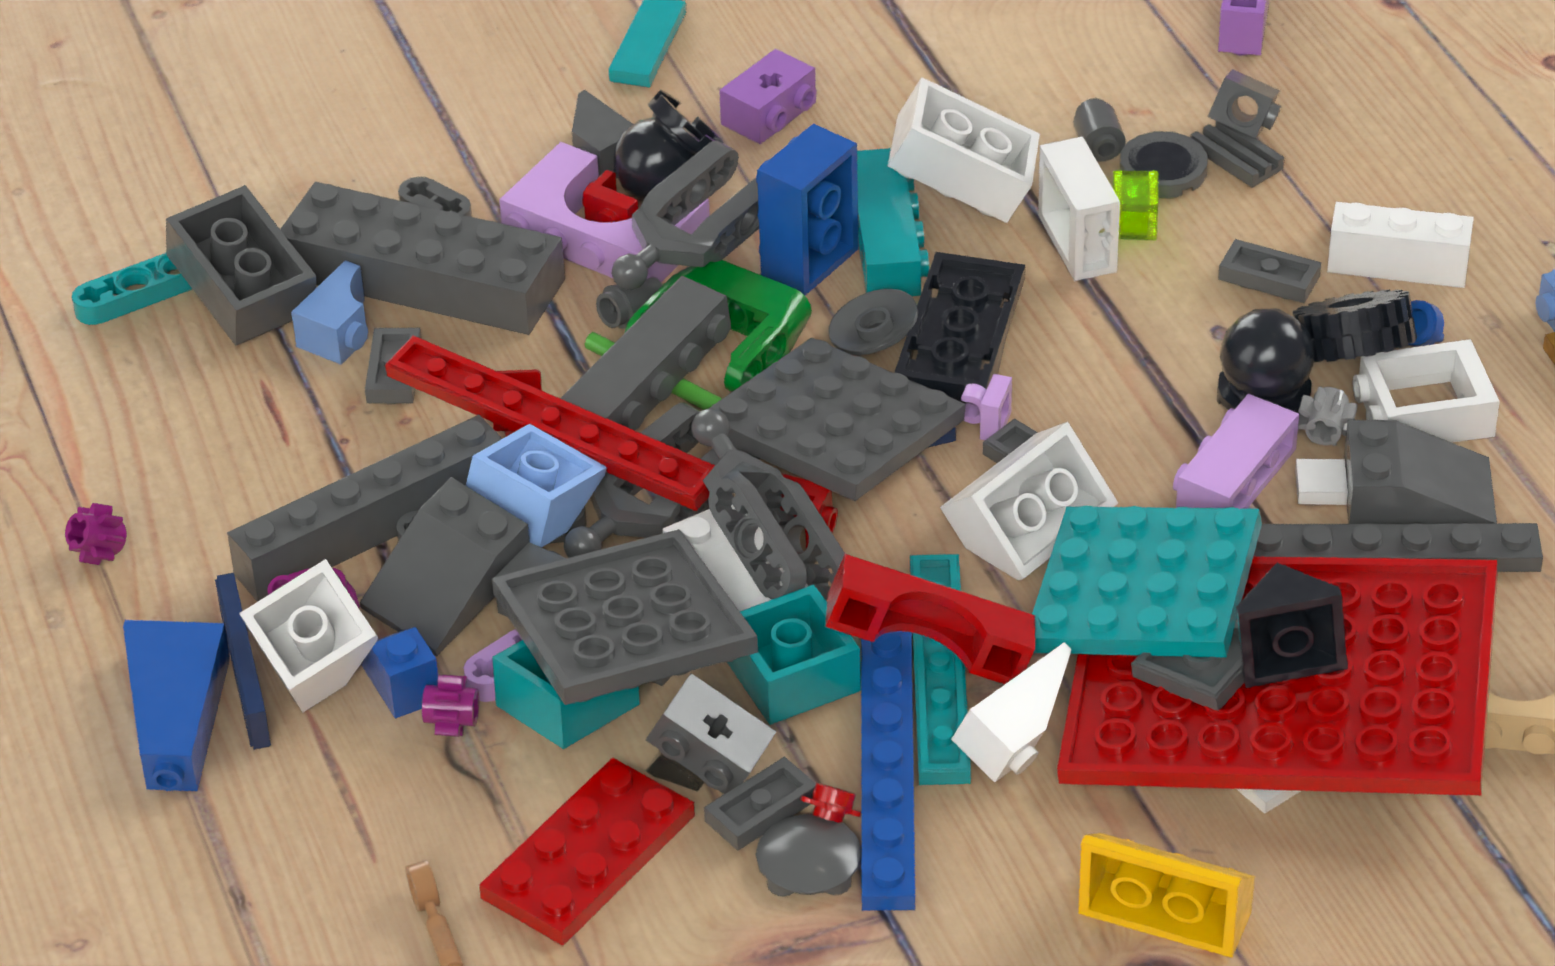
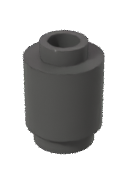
M1098 98L1088 99L1077 107L1073 120L1075 131L1078 137L1083 136L1097 162L1108 161L1117 157L1126 144V138L1114 108Z

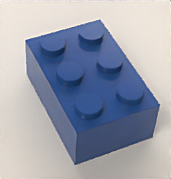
M814 123L800 135L792 138L788 145L771 159L766 160L757 169L756 176L758 184L757 216L759 219L761 275L793 287L804 296L859 250L857 143Z

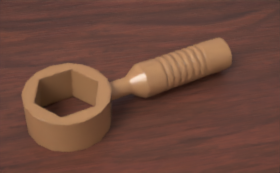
M426 860L405 866L408 886L414 905L418 912L423 910L427 912L426 928L440 966H463L445 916L438 913L436 908L440 906V900L429 862Z

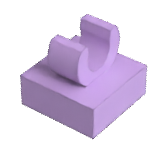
M993 374L987 389L978 384L966 385L961 397V401L967 402L964 421L972 424L980 423L981 440L988 439L1007 424L1011 414L1012 377Z

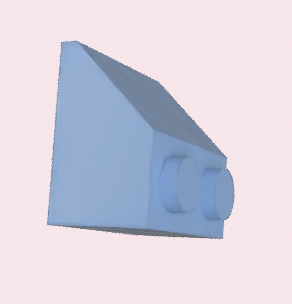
M528 424L473 455L466 486L527 523L530 543L542 548L568 532L605 476L607 467L535 426Z

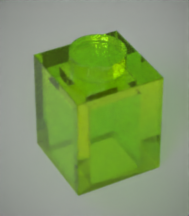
M1113 170V190L1120 200L1118 239L1157 240L1158 171Z

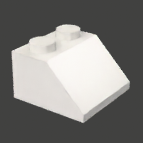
M326 559L239 613L302 713L346 686L378 640L377 635Z

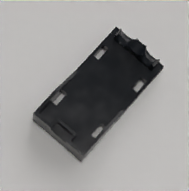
M935 252L917 305V321L911 330L908 331L894 373L902 374L908 380L932 390L942 391L948 397L965 404L967 402L961 401V397L967 384H978L987 389L993 374H998L1006 337L1025 281V265ZM933 288L938 289L937 298L932 297ZM914 350H918L916 360L912 359Z

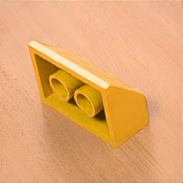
M1103 833L1085 834L1081 841L1078 914L1233 958L1252 912L1255 876L1238 872L1232 868H1224L1188 858L1182 854L1171 853L1135 843L1128 839H1121Z

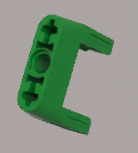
M721 260L719 262H709L704 267L689 266L674 274L634 313L625 328V332L681 276L726 295L731 330L747 336L731 353V361L725 373V388L733 392L791 352L811 317L812 308L808 299L797 289Z

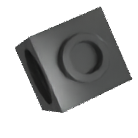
M1232 69L1225 76L1208 117L1256 139L1264 127L1271 130L1278 117L1281 105L1276 104L1275 101L1280 90ZM1248 96L1254 99L1258 106V113L1248 115L1242 112L1238 106V98Z

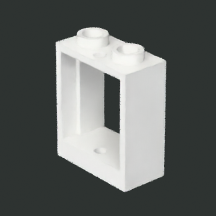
M1083 136L1040 145L1038 216L1073 280L1077 281L1117 272L1120 200ZM1103 228L1105 229L1104 232L1099 233V231H1100L1101 229H1103Z
M1471 339L1397 349L1386 353L1379 352L1368 357L1361 356L1359 374L1353 376V392L1358 403L1363 402L1366 408V420L1399 421L1452 443L1495 437L1500 401ZM1451 382L1458 399L1396 407L1389 390Z

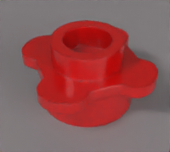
M820 783L815 784L812 798L802 795L800 800L815 805L812 815L838 823H843L845 814L861 817L862 813L852 809L856 797L855 793Z

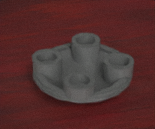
M807 813L786 817L771 825L759 839L756 859L760 872L767 879L768 889L777 896L784 897L793 893L812 895L824 892L830 895H840L847 892L851 887L852 876L858 870L862 851L857 836L846 824L826 820Z

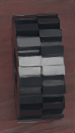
M1397 289L1394 291H1367L1356 295L1354 293L1347 294L1344 297H1332L1322 302L1309 303V306H1301L1292 312L1293 317L1299 320L1311 335L1315 352L1314 362L1324 360L1326 362H1333L1339 359L1350 360L1356 359L1359 356H1373L1379 352L1386 353L1393 351L1394 348H1403L1408 346L1409 343H1414L1417 339L1409 291Z

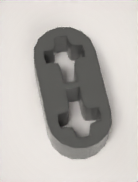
M413 177L403 181L399 186V201L472 217L471 203L468 198L433 179Z

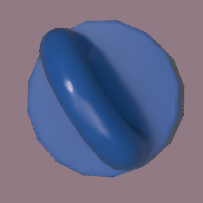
M1411 301L1417 339L1414 343H1409L1408 345L1419 347L1441 343L1444 340L1443 329L1445 323L1440 309L1426 301Z

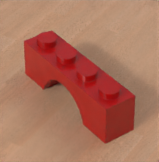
M844 554L828 592L825 627L874 642L885 633L895 631L920 634L949 648L961 659L970 674L998 683L1006 684L1025 671L1035 651V615L848 554Z

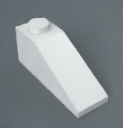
M1065 642L971 708L951 740L994 782L1011 770L1017 775L1020 774L1038 756L1039 752L1034 747L1046 730L1072 650Z

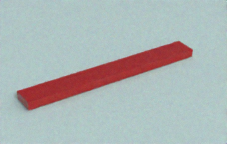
M413 335L385 364L387 376L472 414L480 415L482 418L513 432L531 424L607 467V473L691 510L697 511L709 498L710 491L703 480L715 465Z

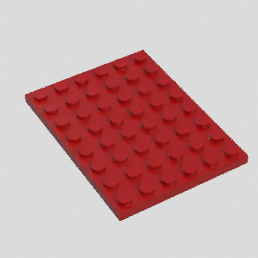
M1253 556L1242 600L1276 563L1340 588L1348 669L1246 688L1244 683L1218 711L1195 703L1189 698L1185 699L1168 692L1161 686L1156 687L1133 677L1131 663L1139 655H1077L1057 766L1059 784L1481 796L1498 581L1497 560Z

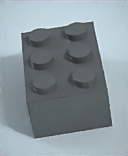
M246 185L166 218V255L235 346L293 321L291 312L316 289L315 273Z

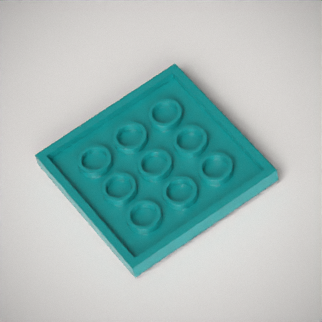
M1066 507L1032 612L1035 615L1034 653H1050L1065 642L1072 649L1070 654L1140 655L1146 652L1151 653V656L1183 657V655H1190L1192 657L1227 658L1237 620L1236 606L1243 598L1262 526L1260 509L1235 507Z

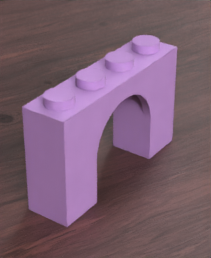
M560 142L499 199L502 224L562 237L564 259L613 278L611 274L612 266L618 257L628 253L636 255L643 250L632 229V218L619 222L602 223L589 221L575 215L583 207L582 196L585 188L599 177L598 161L596 155ZM706 199L675 226L692 235L709 216V199ZM655 262L648 268L646 279L655 277L662 282L678 265Z

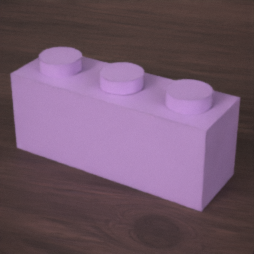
M1247 394L1235 409L1230 408L1226 412L1221 426L1213 436L1208 435L1203 439L1197 455L1189 464H1182L1178 469L1173 482V489L1177 491L1176 508H1248L1296 450L1299 413Z

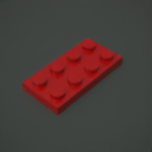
M612 757L479 884L480 897L482 900L564 946L695 817L694 802Z

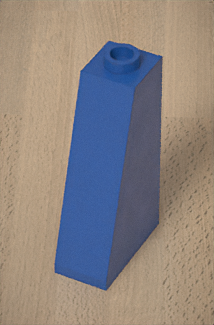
M125 620L123 631L139 753L146 788L148 790L198 791L230 661L224 623Z

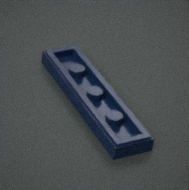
M234 572L218 575L217 579H215L219 608L222 622L225 625L229 654L250 747L253 746V750L271 747L266 711L246 624L239 614L243 610Z

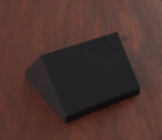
M1276 563L1236 606L1243 676L1246 688L1348 669L1342 594L1339 587Z

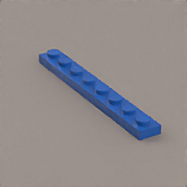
M895 631L885 633L874 642L861 639L862 911L915 910L911 632Z

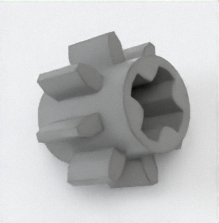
M1320 386L1314 394V398L1307 395L1302 396L1298 410L1300 413L1298 429H1305L1306 435L1313 443L1336 446L1341 434L1346 436L1347 420H1355L1358 405L1357 403H1349V399L1343 390Z

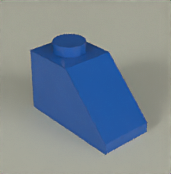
M416 627L378 639L361 663V666L395 719L422 709L425 686L438 685L436 657Z

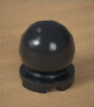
M661 89L648 103V106L653 111V117L638 120L624 131L614 149L613 170L623 189L640 202L644 201L647 194L709 143L713 141L724 143L698 116L693 122H690L677 110L681 102Z
M1254 309L1239 317L1226 330L1220 350L1222 372L1219 374L1217 388L1218 405L1222 403L1227 410L1230 408L1235 409L1247 394H1251L1299 413L1298 410L1302 396L1307 395L1311 397L1312 382L1309 376L1315 355L1311 335L1299 320L1280 309Z

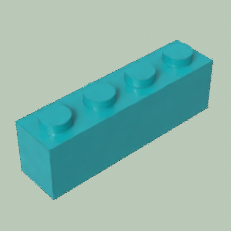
M891 148L857 151L858 241L865 291L868 293L881 289H896L904 291L911 296H921V277L928 276L929 257L927 250H919V248H924V229L922 221H914L919 219L917 192L909 193L914 191V179L906 178L896 170L888 167Z

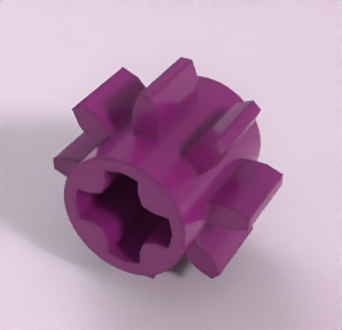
M92 503L90 508L78 507L77 513L73 514L68 520L65 528V539L69 545V551L80 552L79 562L99 565L101 560L113 561L114 555L123 549L127 531L123 523V517L112 515L113 506Z
M439 675L438 685L425 686L422 698L423 723L435 724L434 735L459 737L463 736L464 726H476L479 715L478 688L466 687L467 676Z

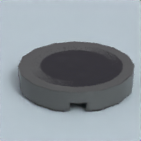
M1164 131L1141 134L1128 141L1121 150L1120 176L1123 181L1126 178V180L1131 182L1130 188L1140 194L1154 198H1175L1182 196L1183 190L1192 187V191L1202 185L1207 177V153L1200 143L1183 134Z

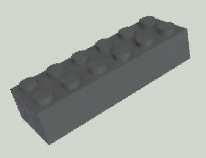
M320 182L313 183L280 229L315 273L317 286L346 260L359 265L361 268L364 297L526 335L531 334L565 280L562 237Z

